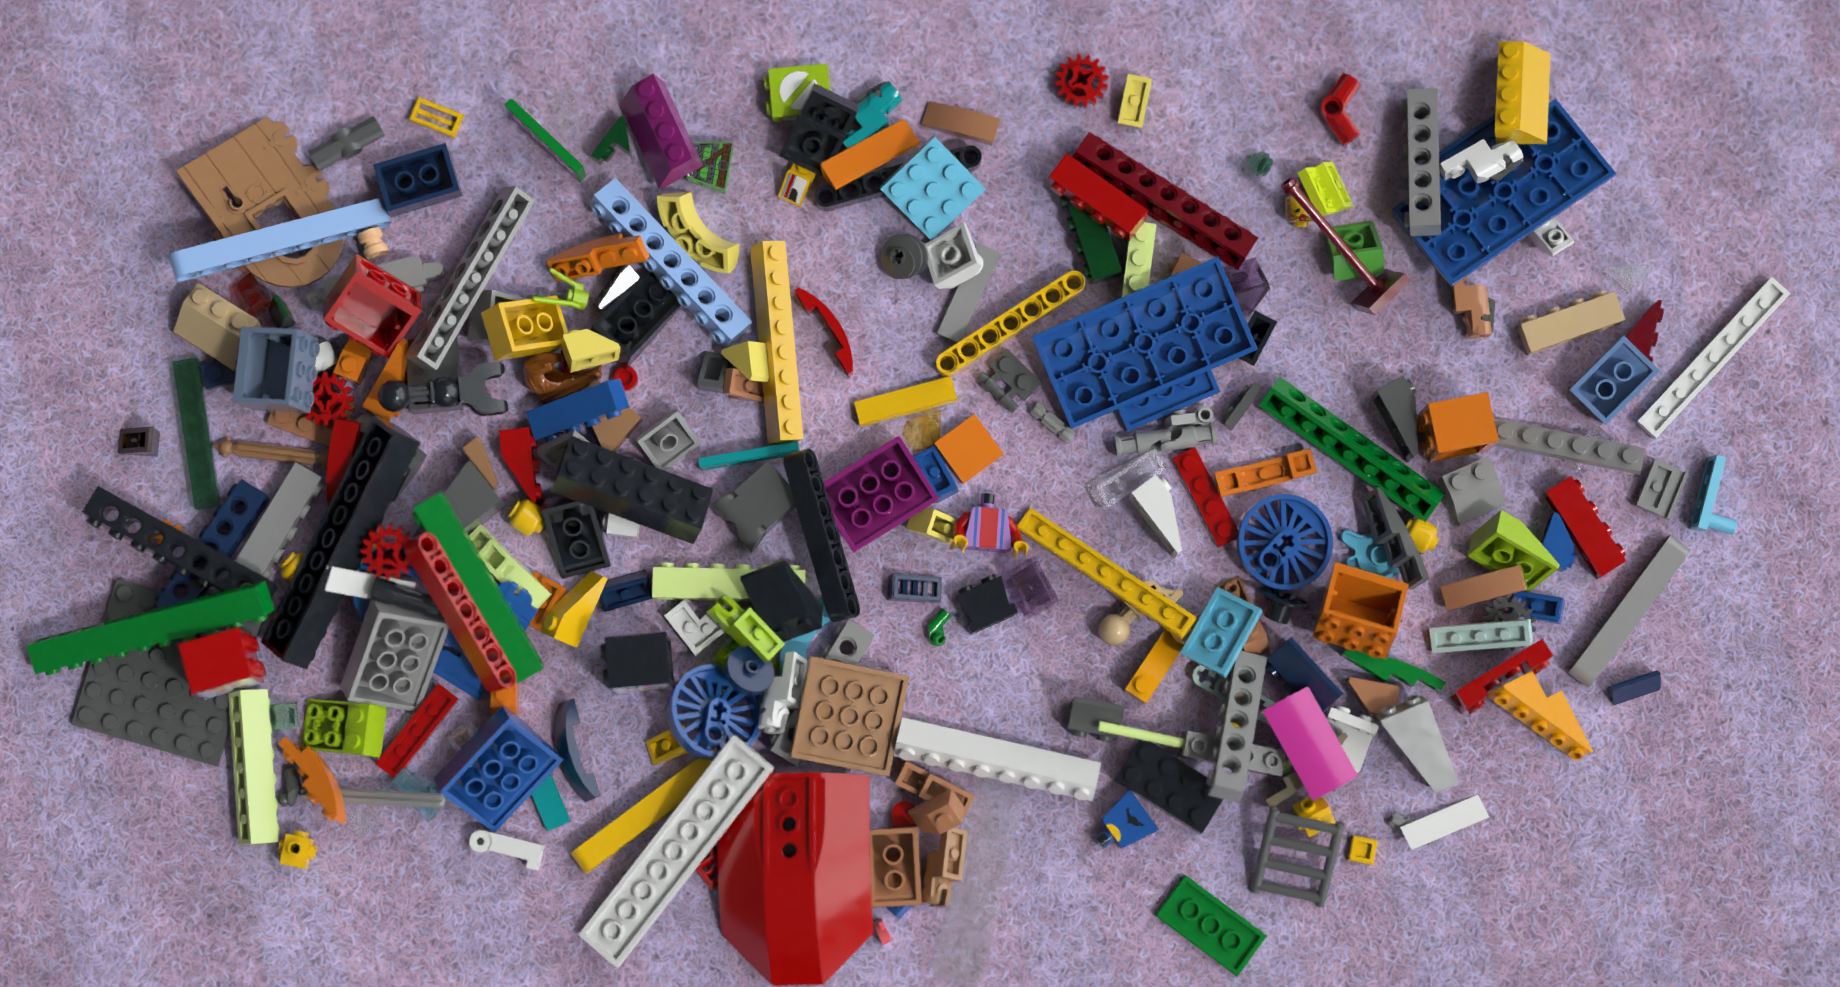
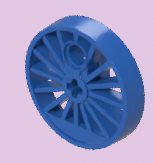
M1278 494L1261 500L1244 516L1237 532V553L1243 568L1261 585L1277 590H1294L1312 583L1324 572L1332 555L1333 535L1327 518L1315 504L1297 495ZM1279 501L1280 524L1270 502ZM1261 506H1264L1272 526L1256 512ZM1286 506L1292 511L1288 524L1286 521ZM1251 516H1252L1267 532H1264V531H1262V530H1259V529H1257V528H1254V527H1252V526L1247 525V523H1248V521L1250 520ZM1298 517L1301 521L1293 529L1295 520ZM1305 524L1310 528L1297 533ZM1247 531L1267 540L1244 541V533ZM1313 532L1320 538L1300 539ZM1287 538L1288 546L1279 550L1278 547L1283 543L1282 539ZM1324 544V553L1320 554L1300 545ZM1244 546H1265L1263 550L1246 556ZM1299 552L1321 560L1317 569ZM1265 554H1269L1273 558V565L1271 567H1267L1263 563V556ZM1295 558L1312 574L1310 577L1304 580ZM1255 559L1256 570L1253 569L1249 561ZM1288 561L1298 581L1297 584L1289 585ZM1282 565V584L1274 583L1277 570ZM1270 572L1268 579L1263 578L1259 573Z
M705 664L687 672L675 684L667 702V720L676 741L693 756L708 761L715 760L725 747L724 740L728 743L733 734L750 747L760 731L758 728V695L750 693L746 695L734 689L726 678V666L724 668V665ZM686 680L693 689L694 693L683 685ZM723 688L725 691L721 695V689ZM731 691L740 693L734 698L730 699L729 701H726ZM678 694H681L690 702L677 699ZM745 697L748 703L746 706L730 707V705ZM677 708L692 711L693 713L677 715ZM750 712L751 719L733 714ZM699 719L696 722L689 725L688 727H686L685 729H682L679 722L684 720ZM736 724L749 727V733H746ZM699 726L698 733L691 740L686 733ZM708 731L714 735L715 741L709 737ZM716 747L718 753L711 751L713 748Z

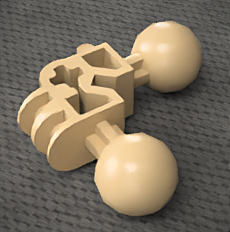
M1151 580L1144 582L1174 603L1183 596L1181 589H1165V587H1160L1158 583ZM1117 596L1115 598L1124 609L1119 614H1110L1104 617L1099 623L1098 628L1099 636L1103 642L1113 646L1124 643L1130 636V624L1135 619L1140 621L1145 616ZM1195 616L1196 621L1191 626V628L1182 640L1171 633L1172 637L1177 642L1181 644H1185L1187 642L1190 634L1192 633L1195 625L1199 620L1197 616Z

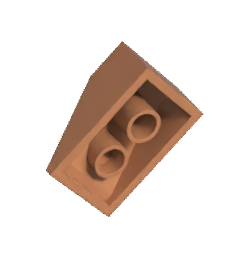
M918 828L870 829L872 907L922 905Z

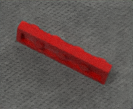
M1193 447L1172 458L1218 548L1236 540L1238 528L1222 497H1220L1197 449Z
M438 683L379 758L376 765L397 780L460 699Z

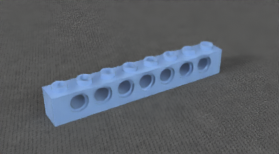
M616 178L594 194L590 203L593 213L608 224L613 234L622 233L623 238L641 236L650 255L647 261L643 262L644 267L660 279L662 286L670 290L677 297L679 304L687 308L694 315L699 325L705 326L716 343L722 344L724 348H728L748 331L752 321ZM613 208H618L623 213H616ZM630 226H635L640 231H633ZM647 244H652V245H654L657 249H656V250L650 249V248L647 246ZM664 262H669V263H671L674 267H673V268L667 267V266L664 264ZM681 280H687L691 285H684ZM698 298H704L708 304L701 303ZM715 316H721L725 322L718 321Z

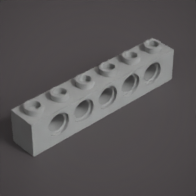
M1438 88L1407 89V99H1403V114H1408V121H1403V136H1408V144H1403L1404 159L1409 160V166L1404 167V182L1409 181V189H1404V203L1409 204V212H1405V227H1410L1411 236L1441 235ZM1420 114H1423V115L1426 116V117L1423 118V119H1417V118H1415L1417 115H1420ZM1418 137L1427 138L1423 142L1416 141ZM1422 159L1427 161L1425 164L1416 163L1418 160ZM1420 182H1425L1428 184L1425 187L1416 186ZM1420 205L1428 206L1426 210L1417 209Z
M850 619L846 624L841 622L834 634L838 637L833 646L828 644L821 657L858 666L875 638V634ZM843 642H851L854 645L853 653L850 655L842 654L839 650L840 645ZM799 708L794 711L789 710L784 732L774 734L769 743L773 746L771 752L796 767L799 766L802 759L789 757L792 742L788 740V733L790 730L795 729Z
M1240 651L1229 671V679L1224 682L1222 695H1226L1225 702H1221L1218 711V717L1222 718L1221 725H1217L1214 739L1218 740L1217 748H1213L1210 762H1213L1214 765L1213 770H1209L1206 785H1210L1208 794L1210 796L1239 802L1244 794L1267 657ZM1239 678L1245 679L1247 683L1240 681ZM1235 700L1241 701L1243 705L1237 704ZM1231 722L1238 724L1240 728L1234 727ZM1227 745H1232L1236 750H1231ZM1223 767L1229 768L1232 773L1226 772Z

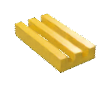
M418 97L409 121L456 139L457 132L465 115ZM420 105L457 118V120L453 122L422 110ZM420 114L453 127L452 131L420 119L416 115Z

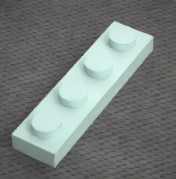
M1530 619L1429 628L1432 653L1533 645Z

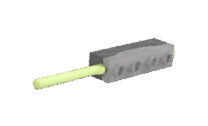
M1099 721L1098 731L1179 748L1177 757L1214 764L1210 762L1212 750L1214 747L1217 748L1218 740L1214 739V736L1183 731L1181 738L1104 721ZM1252 744L1248 772L1273 777H1282V775L1292 772L1294 766L1285 751ZM1227 745L1231 750H1236L1232 745Z

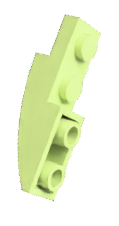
M479 524L469 535L489 571L501 583L503 581L517 583L519 587L515 590L516 594H519L522 588L528 590L532 596L531 605L538 609L552 595L483 525Z

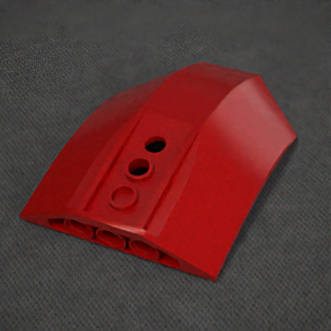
M821 772L770 773L717 841L719 909L722 935L772 986L824 985L874 934L870 862V775ZM787 818H794L796 820L795 829L790 832L783 829V822ZM789 843L797 847V853L792 858H786L783 855V848Z

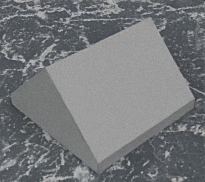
M676 409L635 439L653 465L664 471L701 445Z

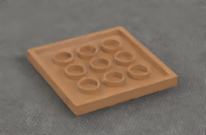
M810 656L789 757L889 776L910 676Z

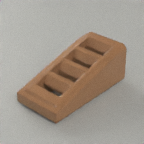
M476 437L463 447V451L492 489L497 490L499 488L498 480L482 441L479 437Z

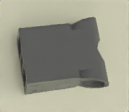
M769 461L764 463L731 494L718 499L710 505L723 521L735 524L738 538L751 553L758 547L766 533L796 508L789 484Z

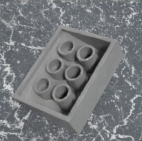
M371 600L340 685L347 701L417 711L422 704L449 630L446 621L427 617L422 613L396 605H387Z

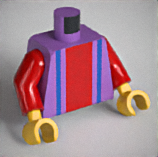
M982 493L980 507L972 506L968 511L963 512L953 525V541L949 548L953 551L957 545L961 549V553H964L965 549L1007 553L1012 547V557L1017 558L1018 551L1022 552L1024 557H1027L1029 546L1023 541L1020 531L1013 518L1008 515V511L995 508L996 495Z

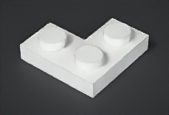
M685 600L664 615L695 656L726 633L708 614L699 620Z

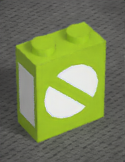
M828 63L768 69L769 76L764 77L765 92L770 91L771 101H766L767 116H772L773 123L795 121L814 83L830 90Z

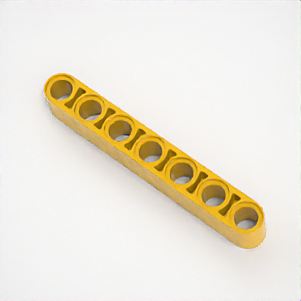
M1070 271L942 352L936 360L937 372L943 377L954 376L1079 296L1085 286L1084 276L1078 271ZM1071 278H1075L1080 282V287L1078 289H1070L1066 282ZM1049 292H1055L1058 294L1059 300L1055 303H1050L1046 300L1045 296ZM1029 305H1033L1038 309V314L1036 316H1028L1024 309ZM1006 319H1014L1017 322V327L1013 330H1008L1004 327L1003 323ZM986 332H992L996 336V341L986 343L982 336ZM964 346H972L975 349V354L971 357L964 356L961 352ZM950 359L954 362V367L951 370H944L940 366L941 361Z
M697 758L576 848L570 855L586 875L677 808L713 761Z

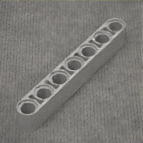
M1669 535L1567 673L1587 688L1594 683L1691 551L1688 547L1672 535Z

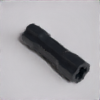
M379 577L375 578L370 593L371 600L416 611L437 620H445L430 594L400 586L395 582Z

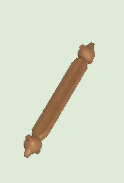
M225 437V440L220 443L213 444V448L219 450L224 458L228 454L233 453L239 457L289 463L296 462L306 465L319 463L323 470H327L329 449H325V452L319 454L314 450L240 441L232 444L229 437Z

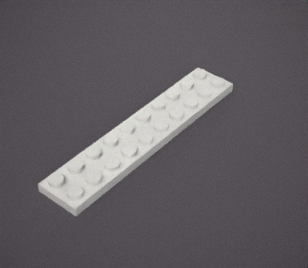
M733 735L578 935L616 968L620 967L773 771L774 767L739 737Z

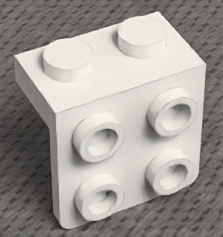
M1336 705L1335 709L1331 707L1327 710L1325 717L1336 737L1346 732L1348 737L1341 746L1358 773L1361 770L1372 737L1376 735L1379 725L1374 724L1375 719L1360 714L1358 718L1350 715L1351 710Z

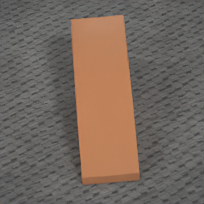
M928 102L921 126L968 141L971 139L993 146L1000 125V118L960 107Z
M1520 565L1440 586L1447 611L1527 590Z
M903 760L893 780L896 785L927 801L952 789L965 807L963 819L975 798V795L907 760Z

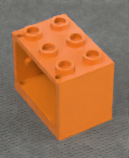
M1488 392L1428 403L1418 413L1417 431L1418 433L1422 432L1424 440L1421 443V452L1423 457H1427L1428 463L1486 452L1499 442Z
M1335 562L1323 590L1312 638L1319 639L1324 643L1342 646L1347 650L1359 651L1373 658L1386 659L1398 633L1409 584Z

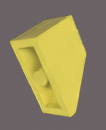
M571 330L562 336L561 348L571 373L619 360L620 345L591 330Z
M926 508L909 519L906 529L921 536L951 545L953 541V525L957 519L935 509Z

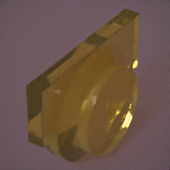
M924 410L923 416L915 417L908 422L905 428V439L911 448L923 451L933 446V443L940 439L941 410Z

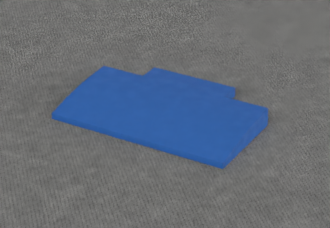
M1556 98L1549 102L1547 144H1517L1523 153V161L1500 181L1496 182L1489 179L1485 182L1476 183L1467 169L1459 177H1451L1447 180H1444L1440 174L1441 235L1411 236L1410 227H1405V212H1409V204H1405L1403 201L1392 208L1393 218L1451 287L1616 176V172ZM1495 115L1439 152L1440 163L1483 139L1490 149L1492 146L1497 145ZM1426 205L1417 207L1418 210H1426L1428 208Z
M1218 256L1032 336L1071 429L1117 409L1127 431L1138 428L1173 411L1180 410L1220 393L1221 391L1211 369L1258 350Z

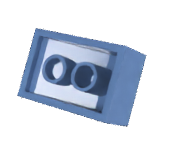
M1623 335L1569 390L1607 425L1660 370Z

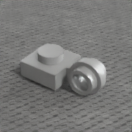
M1199 406L1193 413L1186 414V410L1173 411L1171 416L1164 419V427L1169 429L1187 425L1206 426L1212 422L1213 412L1207 406ZM1201 412L1205 414L1206 419H1202Z

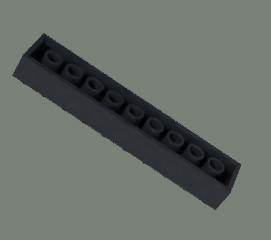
M373 416L261 640L264 646L284 662L307 669L310 662L315 658L316 650L321 640L326 636L327 628L332 618L337 614L338 607L345 595L325 591L332 567L357 571L360 568L361 561L365 555L361 553V549L367 546L363 543L365 537L371 538L369 535L370 530L377 531L378 526L382 524L384 515L390 503L394 500L395 493L401 481L405 478L413 457L418 452L421 442L398 425Z

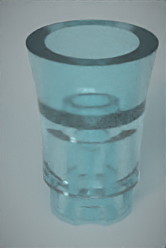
M403 768L391 783V789L394 791L440 793L438 787L415 772L412 773L407 768ZM414 807L428 822L441 810V808Z

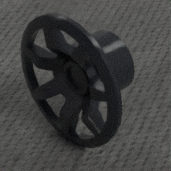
M1266 586L1257 588L1258 593L1269 599L1264 616L1272 621L1288 624L1293 607L1299 609H1309L1310 607L1309 603L1301 597L1296 596V598L1290 600L1291 593L1286 592L1282 597L1277 589Z

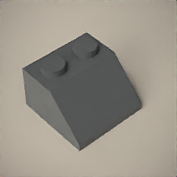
M1074 697L1072 699L1067 730H1072L1071 735L1086 738L1087 734L1097 735L1096 740L1111 743L1112 738L1117 739L1118 735L1098 731L1099 721L1121 725L1125 706Z

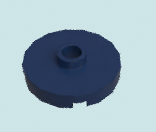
M749 646L735 649L725 661L724 668L726 666L725 675L728 682L742 694L760 695L770 687L774 680L772 662L769 660L764 663Z

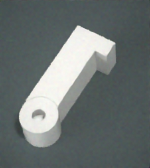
M483 830L475 831L469 839L470 847L478 853L493 851L528 860L526 868L539 871L545 848L543 845Z

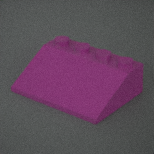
M900 436L892 439L824 482L837 529L853 553L940 500Z

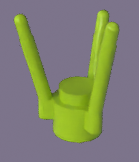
M550 268L549 272L574 288H568L565 299L544 298L546 296L532 295V301L568 306L584 311L589 297V291L583 290L584 284L575 282L564 274Z

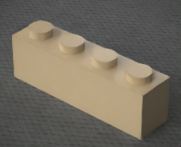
M1606 290L1592 295V300L1584 302L1583 298L1569 303V308L1561 310L1560 307H1555L1545 311L1546 315L1537 318L1536 315H1532L1522 319L1523 323L1517 329L1527 356L1624 322L1626 319L1616 293L1608 294Z

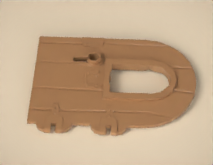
M267 116L176 170L177 175L223 238L262 229L255 218L262 215L261 213L266 209L277 206L282 202L285 203L296 220L335 210L326 197L329 194V183L325 178L317 182L316 179L320 178L322 173L314 166L308 165L304 167L295 154L298 146L297 139L294 135L285 138L290 129L282 122L272 123ZM227 188L235 199L234 202L241 207H234L231 203L232 200H229L223 189ZM343 239L311 247L304 256L297 259L281 255L247 264L244 267L261 281L277 287L295 288L307 286L320 280L331 271L340 256Z

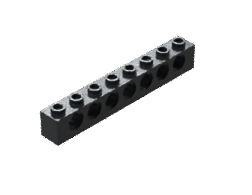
M97 486L82 510V513L87 518L86 522L97 529L102 526L109 530L108 534L119 541L123 538L130 541V546L141 553L145 550L152 553V558L163 565H166L168 562L176 566L174 570L185 577H188L189 574L196 577V582L206 589H210L212 586L218 589L219 592L239 588L244 583L254 584L266 581L272 599L278 588L275 582L99 486ZM118 511V517L114 521L106 519L109 512ZM131 524H141L138 532L129 533L128 530ZM153 536H163L160 544L151 545L150 542ZM184 547V554L181 557H173L172 554L175 548ZM206 559L207 565L203 569H195L196 561ZM221 571H228L229 577L223 582L217 581V575Z

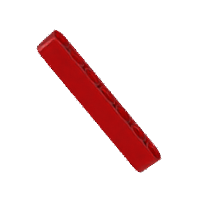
M424 533L409 539L405 544L407 557L484 687L494 693L512 687L516 682V673L436 537L431 533Z

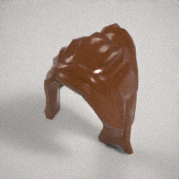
M542 353L528 358L524 362L522 371L524 372V381L527 388L532 393L538 395L539 401L542 404H547L579 392L590 382L600 379L603 375L601 372L603 366L598 365L581 373L564 374L554 367L555 363L564 362L565 357L563 354Z

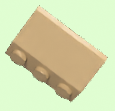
M198 283L183 301L173 332L234 371L237 367L241 326L261 327L256 318Z

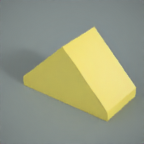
M747 341L722 350L721 354L749 380L768 382L770 377L766 343Z

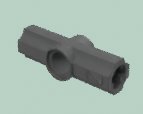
M372 116L352 128L346 127L331 136L330 140L308 152L320 172L342 159L348 160L356 156L363 150L362 148L384 137L385 134L375 116Z

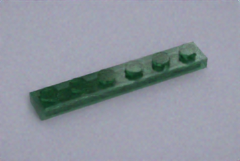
M199 358L172 361L195 510L218 507L221 504Z

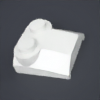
M965 222L960 223L959 226L930 242L924 243L928 254L927 264L934 286L938 289L954 288L979 274L983 268V258L977 253Z

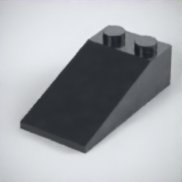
M646 269L639 276V279L603 313L590 330L620 345L619 360L616 362L626 370L682 306L677 301V297L670 290L662 286L660 279L653 272Z

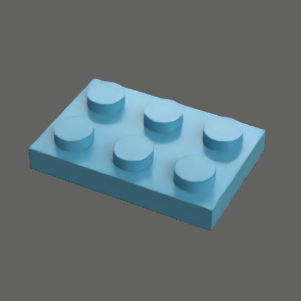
M1217 587L1180 653L1186 658L1226 678L1263 611Z

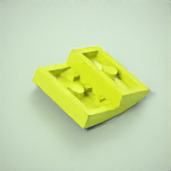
M1333 161L1323 162L1316 167L1304 168L1297 172L1311 203L1323 217L1354 206Z

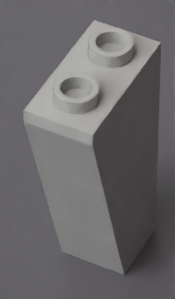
M1412 695L1407 697L1404 703L1397 706L1388 705L1382 708L1380 713L1375 714L1381 726L1435 793L1459 783L1427 699L1422 695Z

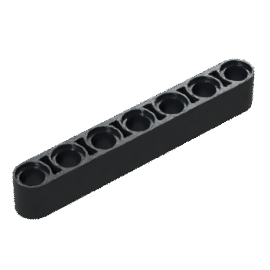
M968 145L949 150L969 172H974L980 167L982 153L976 146ZM967 154H974L977 157V161L973 164H968L963 158ZM904 163L866 173L836 190L830 184L820 186L815 192V204L821 211L827 212L887 196L880 188L874 191L870 190L867 186L868 183L872 180H877L882 185ZM847 187H854L857 190V194L853 197H847L843 191ZM824 193L831 194L833 200L828 204H824L819 200L820 196Z
M810 448L786 454L783 459L785 472L827 615L832 622L855 618L860 613V605L817 457Z

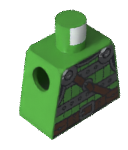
M693 143L703 166L687 174V181L726 194L734 149L733 143Z

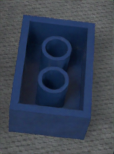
M446 143L373 164L386 210L391 218L463 196L450 150Z

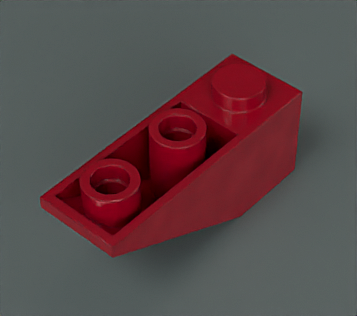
M1657 300L1625 336L1651 362L1653 361V357L1649 356L1651 347L1656 346L1659 334L1655 332L1657 322L1661 323L1664 314V308H1661L1662 300Z

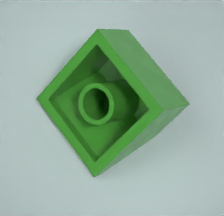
M1373 221L1332 227L1373 276L1384 273L1383 247ZM1325 235L1329 264L1334 280H1348L1361 277Z

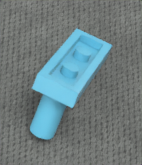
M1714 455L1707 458L1689 526L1691 530L1699 532L1711 528L1733 535L1736 530V520L1712 513L1726 457Z

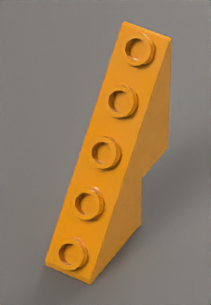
M1533 671L1488 693V697L1496 704L1507 710L1534 732H1537L1552 745L1567 754L1571 759L1581 760L1584 755L1593 751L1562 690L1546 698Z

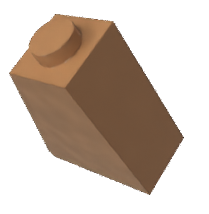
M598 380L590 382L582 390L600 384ZM631 408L622 410V415L607 420V417H603L600 419V424L592 426L603 448L616 452L643 421Z

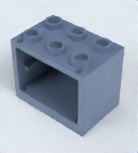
M241 326L233 402L256 411L310 413V408L314 403L313 382L317 377L316 357L320 351L318 338L298 329Z

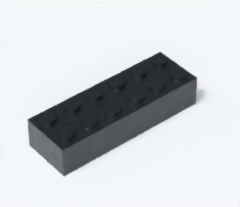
M571 436L563 451L551 492L694 544L703 528L713 489Z

